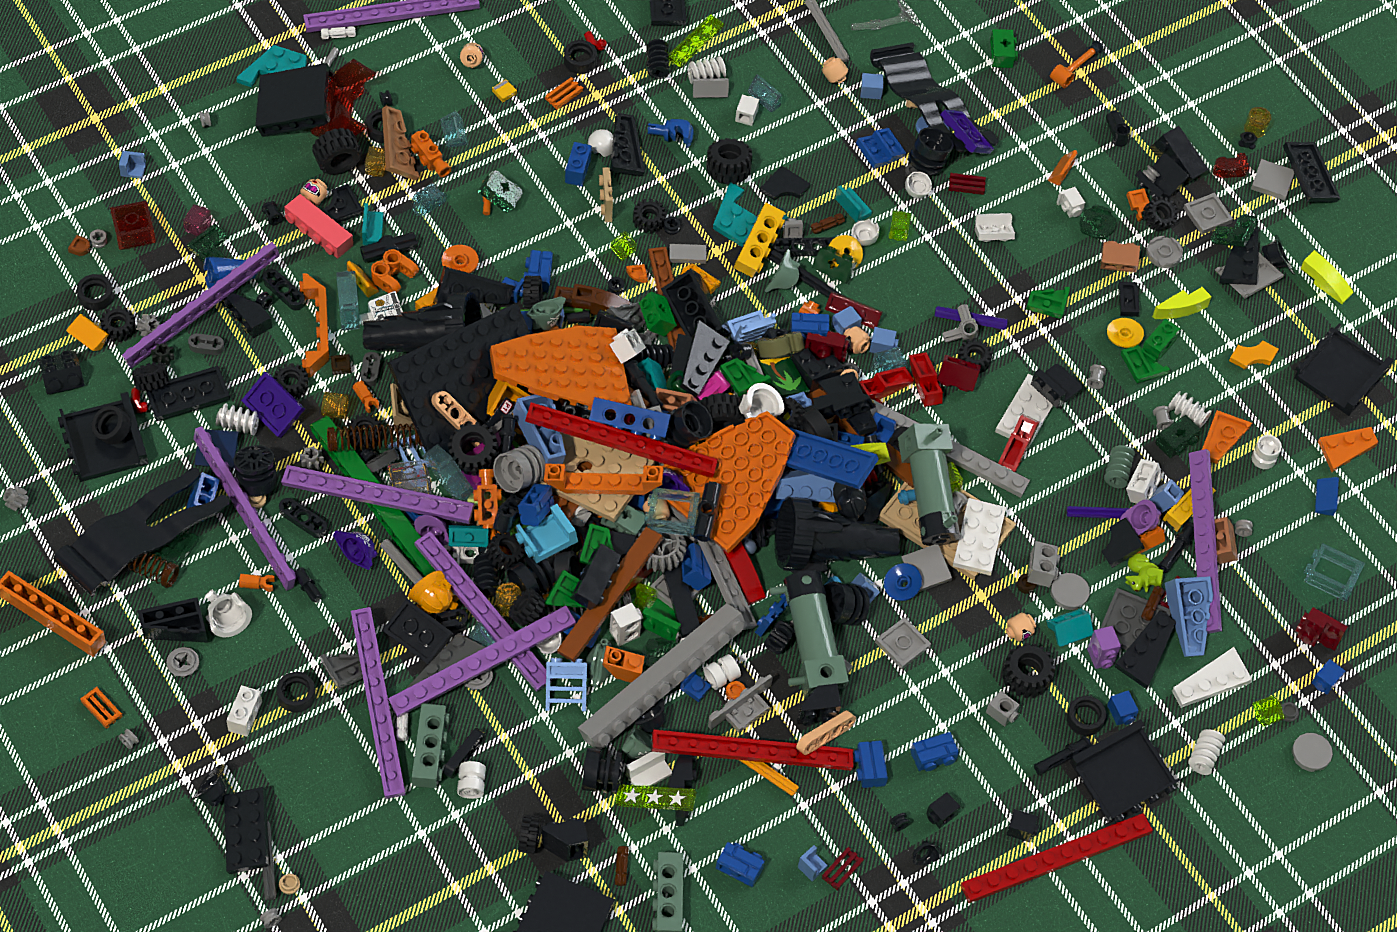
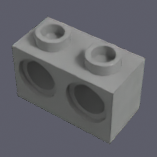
M1035 541L1030 553L1027 582L1050 587L1052 581H1056L1059 571L1056 569V566H1058L1060 555H1057L1058 546Z

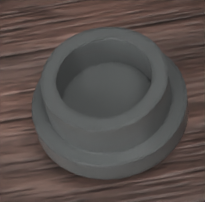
M1291 702L1282 704L1278 711L1279 716L1287 722L1295 721L1299 715L1297 706Z

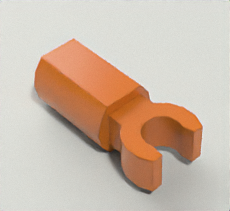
M361 380L355 383L353 390L361 402L365 404L366 412L371 413L370 405H375L379 409V401L373 398L364 381Z
M240 574L239 588H263L265 591L271 592L273 591V585H268L267 583L275 582V576L266 575L261 577V575Z

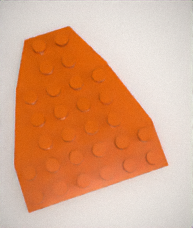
M575 326L525 335L492 345L490 348L494 379L507 382L515 387L520 384L529 388L528 392L552 400L566 399L573 406H576V403L587 405V410L592 409L594 397L632 406L624 364L620 363L609 345L614 341L613 337L617 335L616 328ZM609 409L606 411L616 413L613 409Z
M768 411L759 414L757 417L745 419V423L737 426L730 425L705 438V442L689 447L690 451L718 459L713 478L667 464L663 465V467L670 468L683 476V483L690 488L689 495L665 498V500L696 526L699 513L698 504L702 500L705 483L711 481L721 484L723 488L717 510L718 519L715 521L711 540L729 553L757 525L784 472L796 437L795 433Z

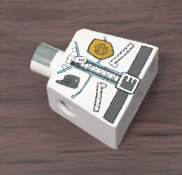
M396 291L369 301L368 313L359 315L361 325L363 326V321L380 320L385 316L402 315L401 312L403 311Z

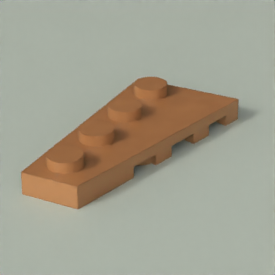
M386 105L382 108L386 171L417 180L419 174L414 169L415 159L410 154L409 148L411 145L405 137V132L407 131L400 110Z

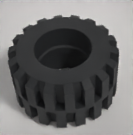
M339 128L327 131L319 136V139H316L315 144L312 146V152L320 170L323 173H328V175L345 173L353 169L362 159L363 153L354 133L349 129Z
M734 138L719 139L718 142L714 141L708 147L706 170L713 180H718L719 183L737 184V182H742L748 178V175L751 173L752 150L748 144H744L743 141H738Z
M717 393L698 401L710 413L713 421L712 431L714 433L730 425L737 426L745 423L744 414H741L739 410L741 399L735 395Z
M467 422V426H464V424L460 425L459 430L455 429L453 431L454 436H450V442L448 443L449 453L459 471L463 470L464 474L467 475L471 472L472 476H477V472L480 469H492L491 465H494V461L499 455V445L491 428L488 429L487 425L483 424L481 426L480 422L472 425V422ZM472 442H481L485 445L483 451L477 455L470 456L463 453L465 447Z
M1024 643L1023 647L1020 644L1016 646V649L1010 650L1003 666L1002 678L1005 680V686H1010L1009 690L1011 692H1017L1016 695L1019 697L1024 695V698H1029V695H1031L1032 698H1035L1038 694L1042 695L1045 690L1047 691L1054 675L1055 665H1053L1054 659L1050 658L1051 654L1044 652L1045 648L1042 646L1038 648L1037 644L1029 646V643ZM1019 667H1033L1038 672V675H1026Z

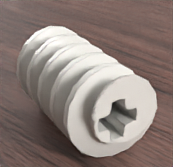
M717 57L716 60L710 58L709 61L704 59L703 62L697 60L696 64L693 61L689 63L688 77L691 84H693V79H700L701 77L707 79V76H709L710 79H714V75H716L719 79L721 74H723L726 78V67L721 57Z
M1179 391L1170 402L1169 409L1171 411L1175 409L1174 413L1176 415L1181 413V419L1187 418V423L1193 422L1194 428H1201L1210 417L1212 411L1209 410L1205 413L1206 406H1202L1199 409V401L1192 404L1193 397L1187 400L1188 393H1184L1181 396V391Z
M225 403L218 411L215 423L216 426L221 424L223 428L229 427L230 430L236 428L238 432L243 430L245 434L250 432L254 436L258 429L259 418L257 417V411H254L251 416L249 409L243 414L242 407H239L236 412L234 405L228 410V404Z
M1211 729L1201 731L1188 762L1195 772L1202 775L1212 773V768L1215 766L1214 762L1217 761V756L1223 747L1222 743L1225 742L1224 735Z

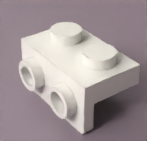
M1011 213L977 214L975 232L978 240L989 242L991 240L1008 241L1015 239V232L1011 225Z

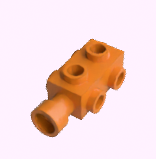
M422 130L411 135V150L414 154L417 153L422 165L426 166L429 171L435 169L440 177L447 176L451 172V167L447 162L443 161L442 153L439 151L438 146L429 138V134Z
M493 469L479 470L481 485H477V490H473L474 501H478V509H474V521H478L479 525H483V529L494 528L493 523L498 510V501H501V489H497V485H493V477H495ZM485 492L491 493L490 499L484 498ZM485 512H491L492 517L490 519L485 518Z

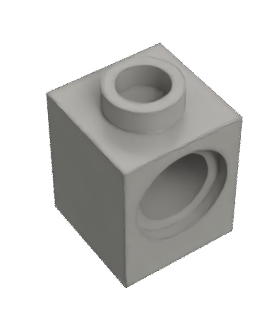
M1000 691L988 704L986 713L1005 727L1009 722L1013 723L1017 719L1020 705ZM1000 708H1005L1008 712H1004Z

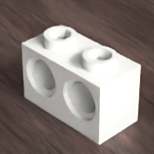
M627 328L613 337L614 341L609 344L621 364L646 348L634 328L630 331Z
M1144 459L1140 460L1126 488L1130 502L1138 503L1142 500H1149L1162 478L1159 463Z
M633 603L611 612L610 633L618 646L640 637L641 619H643L639 608H635Z
M241 685L227 718L228 731L248 737L262 704L261 691Z

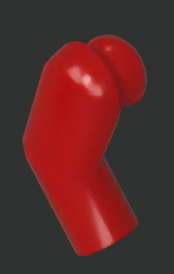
M587 31L584 34L586 41L593 44L596 50L602 51L607 45L605 39L595 40L591 31Z
M133 388L130 401L136 412L141 414L142 412H147L149 410L147 402L141 403L140 401L141 390Z

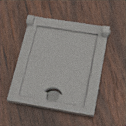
M1258 252L1257 285H1230L1246 299L1250 295L1283 278L1284 275ZM1225 266L1217 267L1215 271L1221 276Z

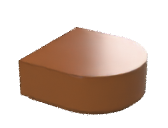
M79 235L75 236L68 247V252L77 256H84L91 250L89 240Z

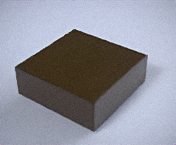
M349 354L330 356L332 375L351 373Z

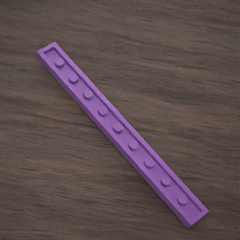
M406 0L305 14L303 16L306 32L308 33L321 31L323 28L330 30L337 27L358 26L479 9L480 3L479 0Z
M271 242L263 246L259 252L247 258L242 265L234 268L230 274L218 280L210 289L202 292L198 298L189 302L178 313L173 314L165 323L157 326L153 332L144 336L140 342L128 348L122 354L126 364L133 368L151 354V349H155L156 344L166 343L277 259L280 254L276 245Z
M202 426L195 428L194 441L216 477L220 479L219 482L285 590L292 589L296 579L294 570L288 567L284 554L280 553L277 549L275 539L269 536L265 523H261L257 510L250 505L247 494L242 492L238 479L233 477L228 463L224 462L221 458V452L212 443L209 432H206Z
M1204 449L1189 453L1197 577L1210 576L1213 599L1209 608L1210 619L1207 621L1206 627L1207 634L1222 631L1210 451Z
M287 465L281 481L283 486L470 524L475 508L474 503L290 465Z
M431 531L415 541L414 545L436 571L440 570L443 572L445 579L452 585L451 590L495 642L514 633V630ZM529 649L510 659L536 692L546 686V669Z
M564 606L388 698V701L399 718L420 707L421 704L439 697L574 626L576 621L567 606Z
M371 607L352 610L351 615L385 799L404 796L406 794Z

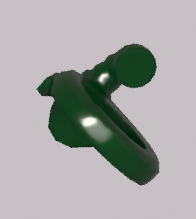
M677 370L672 373L666 383L667 390L689 394L680 387L682 379L674 382L677 377L683 376V371Z

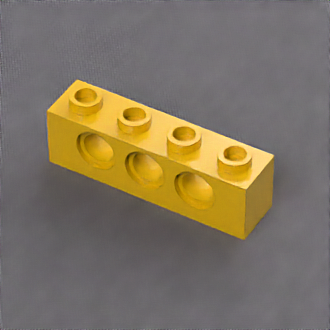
M765 202L735 262L734 269L752 278L756 272L760 273L764 265L761 261L763 258H767L771 250L768 246L770 243L774 244L778 236L775 232L777 229L780 230L785 220L782 219L784 211Z

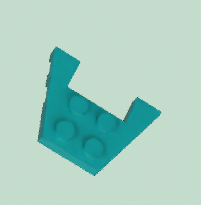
M273 45L237 76V83L252 88L259 74L264 75L306 67L307 56Z
M729 183L714 221L713 229L743 247L758 217L736 204L744 194V189L736 184ZM783 215L782 219L788 221V217Z

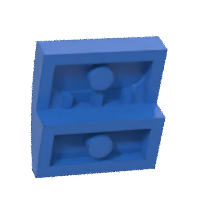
M889 128L875 130L873 135L858 138L856 141L857 146L873 169L895 162L906 155V152Z

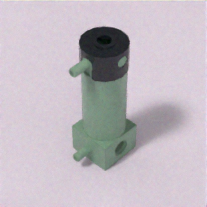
M914 423L898 437L902 463H910L921 540L926 546L950 544L959 540L960 531L946 460V454L953 449L949 424Z
M809 570L791 574L783 580L784 586L769 588L770 595L785 593L787 604L791 610L802 663L799 677L789 678L788 685H801L804 699H807L819 685L838 684L839 693H843L849 680L843 655L838 656L822 573L817 570Z

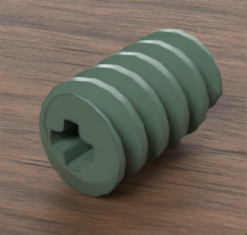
M1119 445L1112 448L1104 480L1108 485L1118 489L1127 486L1135 451L1131 447Z

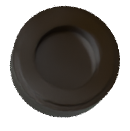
M1022 574L1017 581L1018 590L1024 594L1034 592L1037 584L1027 582L1028 574Z

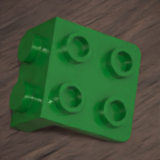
M658 598L650 609L645 607L642 612V628L675 643L680 636L681 624L677 622L674 610Z

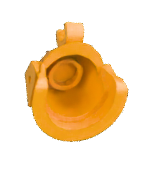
M440 570L422 578L413 586L408 594V598L418 603L416 606L429 615L431 613H442L447 608L451 610L456 609L458 606L456 602L459 599L456 595H452V585L445 579L443 572Z

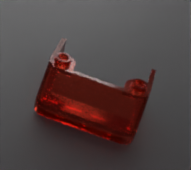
M352 59L335 71L333 76H329L326 113L330 118V122L324 126L312 128L311 133L319 138V136L327 131H332V129H349L355 136L364 131L366 126L351 117L353 103L356 98L363 95L365 82L376 76V72L357 60Z

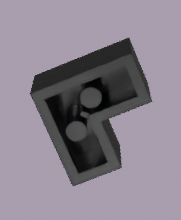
M808 348L792 354L791 357L810 390L809 393L819 389L818 381L839 376L844 368L834 354L817 360Z

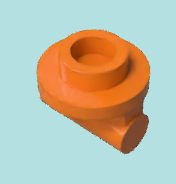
M809 300L808 303L804 301L799 313L819 314L821 310L818 308L819 304Z

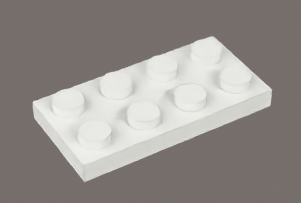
M1030 374L1025 378L995 430L996 433L1010 438L1022 414L1039 421L1040 423L1028 448L1053 408V405L1031 385L1033 376Z
M968 498L953 567L991 576L1006 507Z

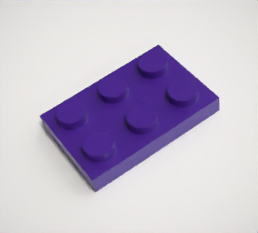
M944 109L940 114L944 119V123L955 131L954 135L966 144L965 148L969 152L990 154L994 150L962 111Z
M268 372L263 373L241 400L252 412L257 411V417L279 438H282L305 410Z

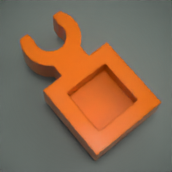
M1145 188L1129 191L1126 194L1131 210H1137L1136 218L1138 221L1142 220L1141 214H1143V209L1149 203Z

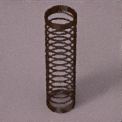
M401 423L398 425V428L395 424L392 425V428L389 424L386 425V428L382 424L378 428V426L375 424L373 429L369 425L367 427V430L364 425L361 427V430L358 426L355 427V430L352 426H350L348 430L344 426L342 431L340 427H337L336 433L334 427H328V449L330 452H337V432L339 429L341 436V449L342 451H344L343 434L345 428L347 434L348 451H350V429H352L354 438V450H356V429L358 428L360 436V450H362V430L364 428L366 435V449L368 450L369 427L372 433L373 449H375V427L377 428L379 449H381V427H383L384 431V442L386 449L387 427H389L391 434V448L393 449L394 426L397 433V447L399 448L400 425L403 431V447H406V425L409 430V446L412 447L411 429L412 425L414 426V424L412 423L409 427V425L406 423L404 425V428ZM415 429L416 447H418V443L420 447H423L422 442Z
M151 552L142 569L141 565L147 554L142 556L136 567L135 564L138 557L131 563H128V566H125V568L128 567L129 570H134L135 573H139L141 576L145 575V578H150L151 581H156L157 584L161 583L165 588L171 587L179 574L178 565L172 564V562L167 564V560L162 561L161 557L156 559V554L151 556ZM155 556L151 567L146 572L150 560ZM158 559H160V562H159L158 567L156 568V570H155L154 573L152 574V570H153V568H154V565L156 564V562L158 561ZM166 562L162 572L157 577L161 565ZM173 571L170 580L167 582L170 573ZM161 576V582H157V579Z

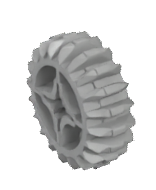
M656 523L655 527H652L649 524L648 528L661 534L663 540L659 544L660 547L658 546L645 563L647 570L653 568L654 572H656L657 569H661L663 573L665 569L671 571L672 566L677 568L686 555V541H684L683 535H680L679 529L674 530L673 526L667 528L666 524L659 526Z

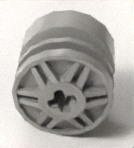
M523 445L497 456L493 465L494 476L502 489L506 492L515 493L540 483L544 479L546 463L537 448L532 445Z

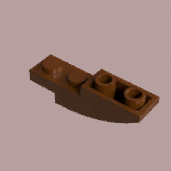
M575 284L574 288L557 286L554 298L561 296L566 298L564 306L590 309V314L597 315L600 309L606 311L611 306L616 308L624 304L630 305V301L614 293L581 284Z

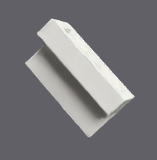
M650 752L626 765L625 774L636 791L640 793L671 776L672 770L665 762V753Z

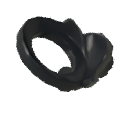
M923 841L914 850L911 857L912 862L915 865L924 864L927 866L930 861H938L941 858V849L936 844ZM922 848L924 850L928 849L923 857L916 859L917 853Z

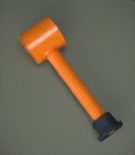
M1097 40L1093 41L1089 50L1070 66L1057 65L1051 72L1050 79L1063 88L1068 87L1075 76L1072 72L1091 56L1102 53L1104 50L1103 45Z

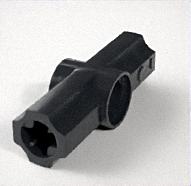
M413 232L396 237L385 235L378 242L361 246L360 252L363 261L366 263L383 258L384 253L390 249L398 250L401 253L418 248V243Z
M711 481L705 483L702 500L698 504L699 513L693 535L694 539L701 542L711 540L714 524L718 519L717 510L723 488L721 484Z

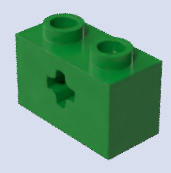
M992 29L990 38L992 67L1013 68L1014 61H1017L1018 51L1015 50L1017 38L1014 37L1013 30Z
M649 292L639 302L648 331L665 337L677 326L667 297Z
M1165 318L1145 341L1143 349L1148 354L1154 356L1157 359L1156 362H1158L1175 343L1181 328Z

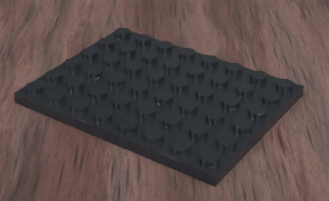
M517 303L387 362L433 469L452 462L448 443L450 442V436H454L453 431L456 429L432 405L431 399L433 394L440 391L449 393L477 422H480L481 426L490 420L491 416L487 414L488 397L497 382V379H494L490 348L492 345L530 334ZM520 384L517 385L519 389L523 390L530 396L535 395L528 392L529 388L522 386ZM438 397L440 399L439 404L444 403V397ZM559 399L558 401L553 400V404H555V407H562L559 402ZM456 408L451 410V416L454 419H457L459 416ZM470 443L465 447L463 453L466 454L475 447Z

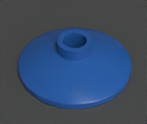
M908 563L895 565L887 572L884 579L886 593L897 601H906L913 598L922 586L921 573L915 566ZM904 582H908L905 587H902Z

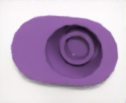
M1142 500L1123 513L1120 520L1126 517L1137 536L1158 525L1161 512L1156 509L1152 501Z
M429 515L419 516L415 519L414 526L421 537L431 531L443 547L448 545V526L443 519Z

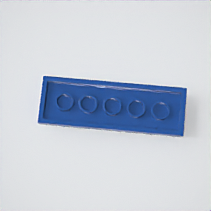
M789 428L795 433L796 437L786 463L787 467L860 490L879 460L877 454Z

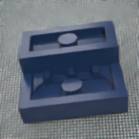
M204 429L211 435L214 446L219 448L223 461L228 463L230 469H235L233 458L238 448L239 432ZM197 446L195 466L210 467Z

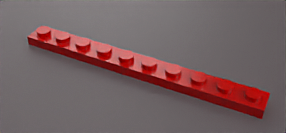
M530 403L525 422L709 478L714 476L718 460L716 458L539 404Z
M653 730L652 752L849 771L853 769V749L821 746L813 752L804 755L796 748L797 743Z
M1144 813L961 882L960 887L970 904L1150 835L1153 830Z

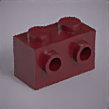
M944 355L937 381H940L945 386H956L965 392L973 391L981 365Z

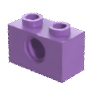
M1113 626L1094 630L1087 650L1095 669H1106L1114 665L1121 645Z

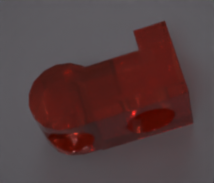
M1238 153L1236 158H1217L1212 170L1213 174L1218 178L1245 177L1249 168L1246 154Z

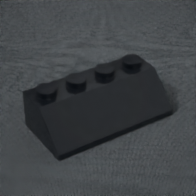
M690 268L661 288L686 336L693 337L698 320L723 337L731 334L701 275Z

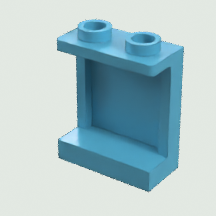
M558 504L550 507L552 514L545 517L540 525L535 527L528 526L522 529L520 524L516 525L517 533L515 536L519 544H524L527 556L529 558L533 557L536 563L578 542L575 528Z

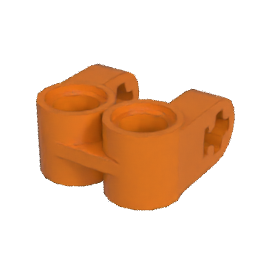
M390 249L384 253L381 261H377L371 266L372 282L387 293L396 291L397 294L401 290V285L391 276L401 272L407 277L413 278L419 272V268L416 263L398 250Z

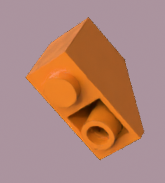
M606 646L602 665L616 679L632 683L642 674L645 656Z

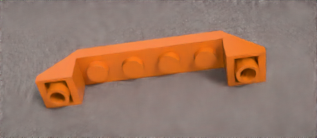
M304 273L303 281H299L300 292H304V299H315V306L319 307V311H316V322H320V327H316L317 338H320V342H317V351H305L306 359H302V367L306 370L308 377H312L329 361L326 288L307 273Z
M545 464L544 482L564 493L645 495L662 485L664 467L644 465L643 474L567 473L565 464Z

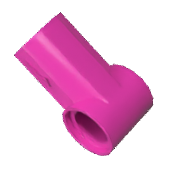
M718 370L707 379L695 399L699 401L712 394H722L730 387V383Z

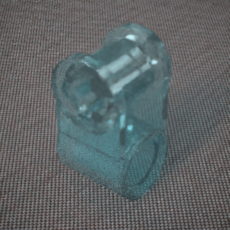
M430 183L424 189L414 194L413 212L419 216L426 215L431 210L441 206L446 201L447 194L441 192L435 183Z
M895 347L875 353L870 370L875 375L879 372L904 366L907 368L908 362L902 356V349Z

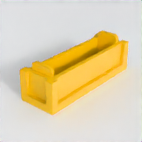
M1191 489L1163 518L1165 522L1167 521L1175 528L1176 532L1193 515Z

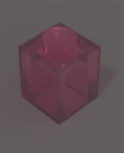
M195 204L183 219L184 230L200 238L212 222L210 210Z

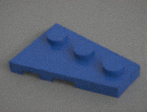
M785 593L781 594L779 603L775 601L768 611L770 613L767 616L763 615L756 623L759 627L755 633L760 637L788 607Z

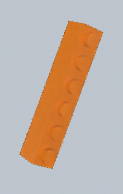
M8 571L0 579V597L90 656L94 657L105 645L106 640L101 629L20 577Z

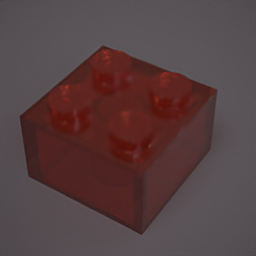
M147 200L110 207L119 250L156 243Z

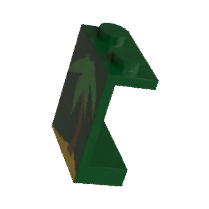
M790 357L759 361L764 376L769 375L771 377L770 384L780 394L782 400L784 397L804 392L806 396L809 394L810 390Z

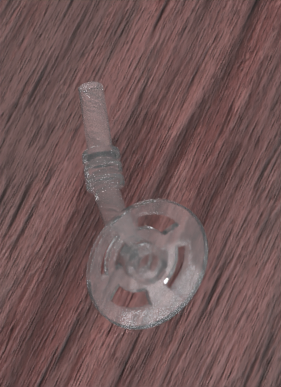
M897 0L901 11L898 14L899 16L885 20L875 19L870 20V22L852 23L851 30H881L882 27L902 21H909L911 24L919 27L920 22L914 11L904 0Z

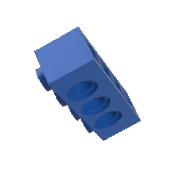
M594 397L589 420L601 424H609L621 430L624 428L630 429L631 433L641 436L642 433H648L650 438L661 440L662 437L666 438L671 415ZM609 409H613L616 412V418L612 421L607 420L605 417V413ZM627 414L635 416V422L632 425H627L624 421ZM646 418L653 419L654 427L652 429H646L643 426Z

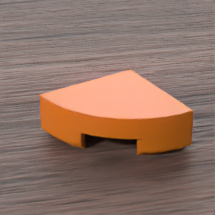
M644 264L626 266L627 274L633 280L641 283L648 282Z

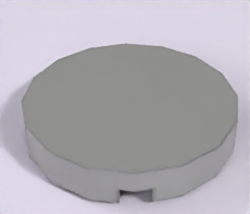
M1154 237L1150 240L1146 249L1149 261L1157 267L1167 269L1178 265L1183 254L1181 244L1172 237Z
M1065 573L1059 575L1056 581H1053L1050 595L1059 607L1066 610H1076L1078 607L1086 604L1090 595V588L1081 576L1074 573Z
M1316 733L1300 735L1292 747V754L1296 764L1310 772L1325 769L1333 755L1329 742L1323 736Z

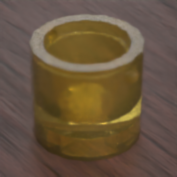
M1263 107L1252 108L1244 125L1245 132H1252L1257 138L1264 136L1271 121L1270 112Z
M324 392L321 415L345 419L348 410V395Z
M504 583L496 590V609L500 615L509 616L508 612L511 610L509 608L513 605L512 602L517 600L518 595L521 596V590L516 584Z

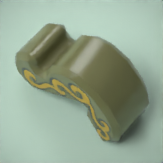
M800 331L790 332L771 339L760 338L757 341L759 356L763 359L784 357L793 352L803 351L805 348L803 335Z

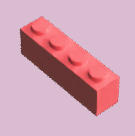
M301 194L284 207L286 220L290 224L297 226L303 234L311 237L315 244L321 245L329 255H333L338 259L353 247V235Z

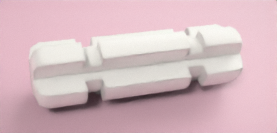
M354 26L347 27V29L345 27L331 28V30H328V28L321 29L322 39H329V37H355L356 35Z
M408 713L399 718L397 717L396 739L398 741L407 740Z

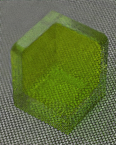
M623 231L611 241L610 248L623 261L636 251L637 244L626 231Z
M639 582L635 588L636 598L632 603L642 613L645 607L650 609L657 599V590Z
M1275 695L1252 703L1257 720L1263 727L1285 719L1281 702Z

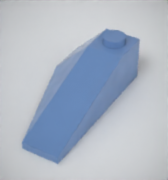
M1210 576L1179 578L1165 583L1167 602L1172 619L1176 621L1175 628L1184 657L1203 656L1207 638V621L1210 619L1209 608L1213 599Z

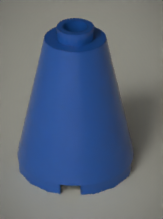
M220 257L205 258L204 271L207 270V276L205 277L207 288L210 289L218 280L226 277L234 268H238L246 260ZM255 274L253 277H251L248 281H250V280H252V279H255V276H256L257 274Z

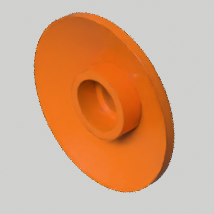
M466 245L451 246L442 255L443 267L446 266L467 273H472L477 268L479 262L476 251Z

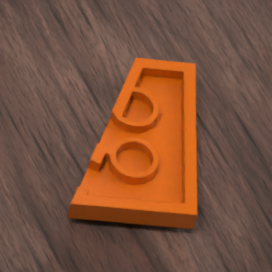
M1217 410L1202 450L1207 449L1210 451V462L1217 464L1248 431L1252 423Z
M1372 427L1320 437L1318 443L1331 472H1334L1338 467L1343 464L1346 465L1353 458L1361 456L1376 447L1378 440Z

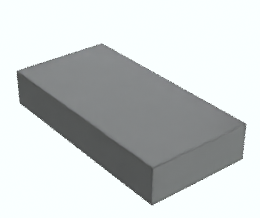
M728 78L693 79V98L728 97Z
M670 244L669 261L670 263L706 264V245Z

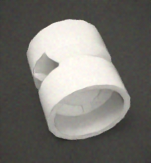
M1264 435L1259 438L1251 457L1255 466L1261 469H1270L1275 465L1282 448L1279 439L1272 435Z
M730 654L718 659V663L712 662L703 668L704 675L714 690L725 686L727 680L732 682L741 676L740 668Z
M467 761L460 764L459 778L461 780L458 781L457 794L468 799H477L483 796V781L485 780L486 772L484 764L475 761Z

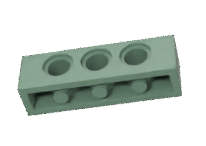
M421 704L412 771V786L437 788V782L442 780L443 769L439 768L440 762H444L445 750H442V744L447 742V732H444V728L449 726L450 714L446 713V706ZM431 726H437L438 728H437V729H430L429 727H431ZM429 744H434V745H436V746L433 747V748L427 747V745H429ZM427 762L433 763L432 766H425L424 764Z
M658 852V859H654L653 872H657V879H653V891L657 892V898H653V911H656V918L652 919V931L682 932L683 853ZM668 873L671 874L673 877L665 878L663 875ZM670 893L672 897L666 898L663 894ZM665 912H669L672 914V916L664 917L662 914Z

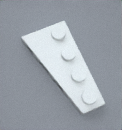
M1233 647L1173 687L1172 692L1182 708L1250 684L1252 678L1236 649Z

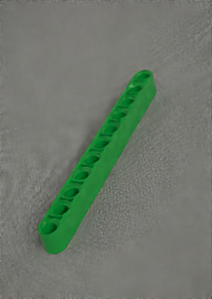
M325 416L310 424L313 435L345 477L380 484L351 445L350 451H348L347 440L344 436V451H342L339 429L337 432L338 450L337 452L329 451L327 429L328 427H334L336 433L337 428L329 416ZM366 503L410 563L423 577L436 571L414 545L415 541L420 539L421 536L401 510Z

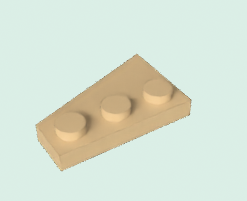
M610 167L603 168L602 175H599V186H603V189H600V200L604 202V204H601V215H604L605 222H612L613 197Z

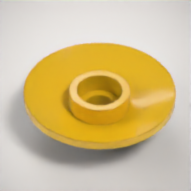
M840 235L830 242L829 246L836 248L837 253L841 255L844 254V249H848L849 255L854 257L853 260L857 262L856 267L861 263L863 249L854 237ZM837 260L832 261L835 264L834 267L839 265L836 263Z
M1118 318L1108 325L1107 336L1115 345L1130 348L1141 343L1144 337V330L1135 320Z

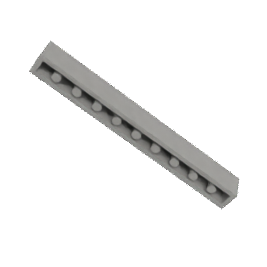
M727 603L581 724L578 729L584 741L595 749L605 747L745 629L747 625L742 613Z

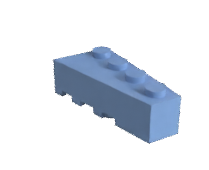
M539 395L518 398L513 415L518 417L517 423L528 444L540 451L546 464H563L566 453L560 432L525 422L531 402L556 410L553 400Z
M799 470L784 472L775 488L776 499L799 497L807 498L810 501L836 503L833 496V487L836 482Z

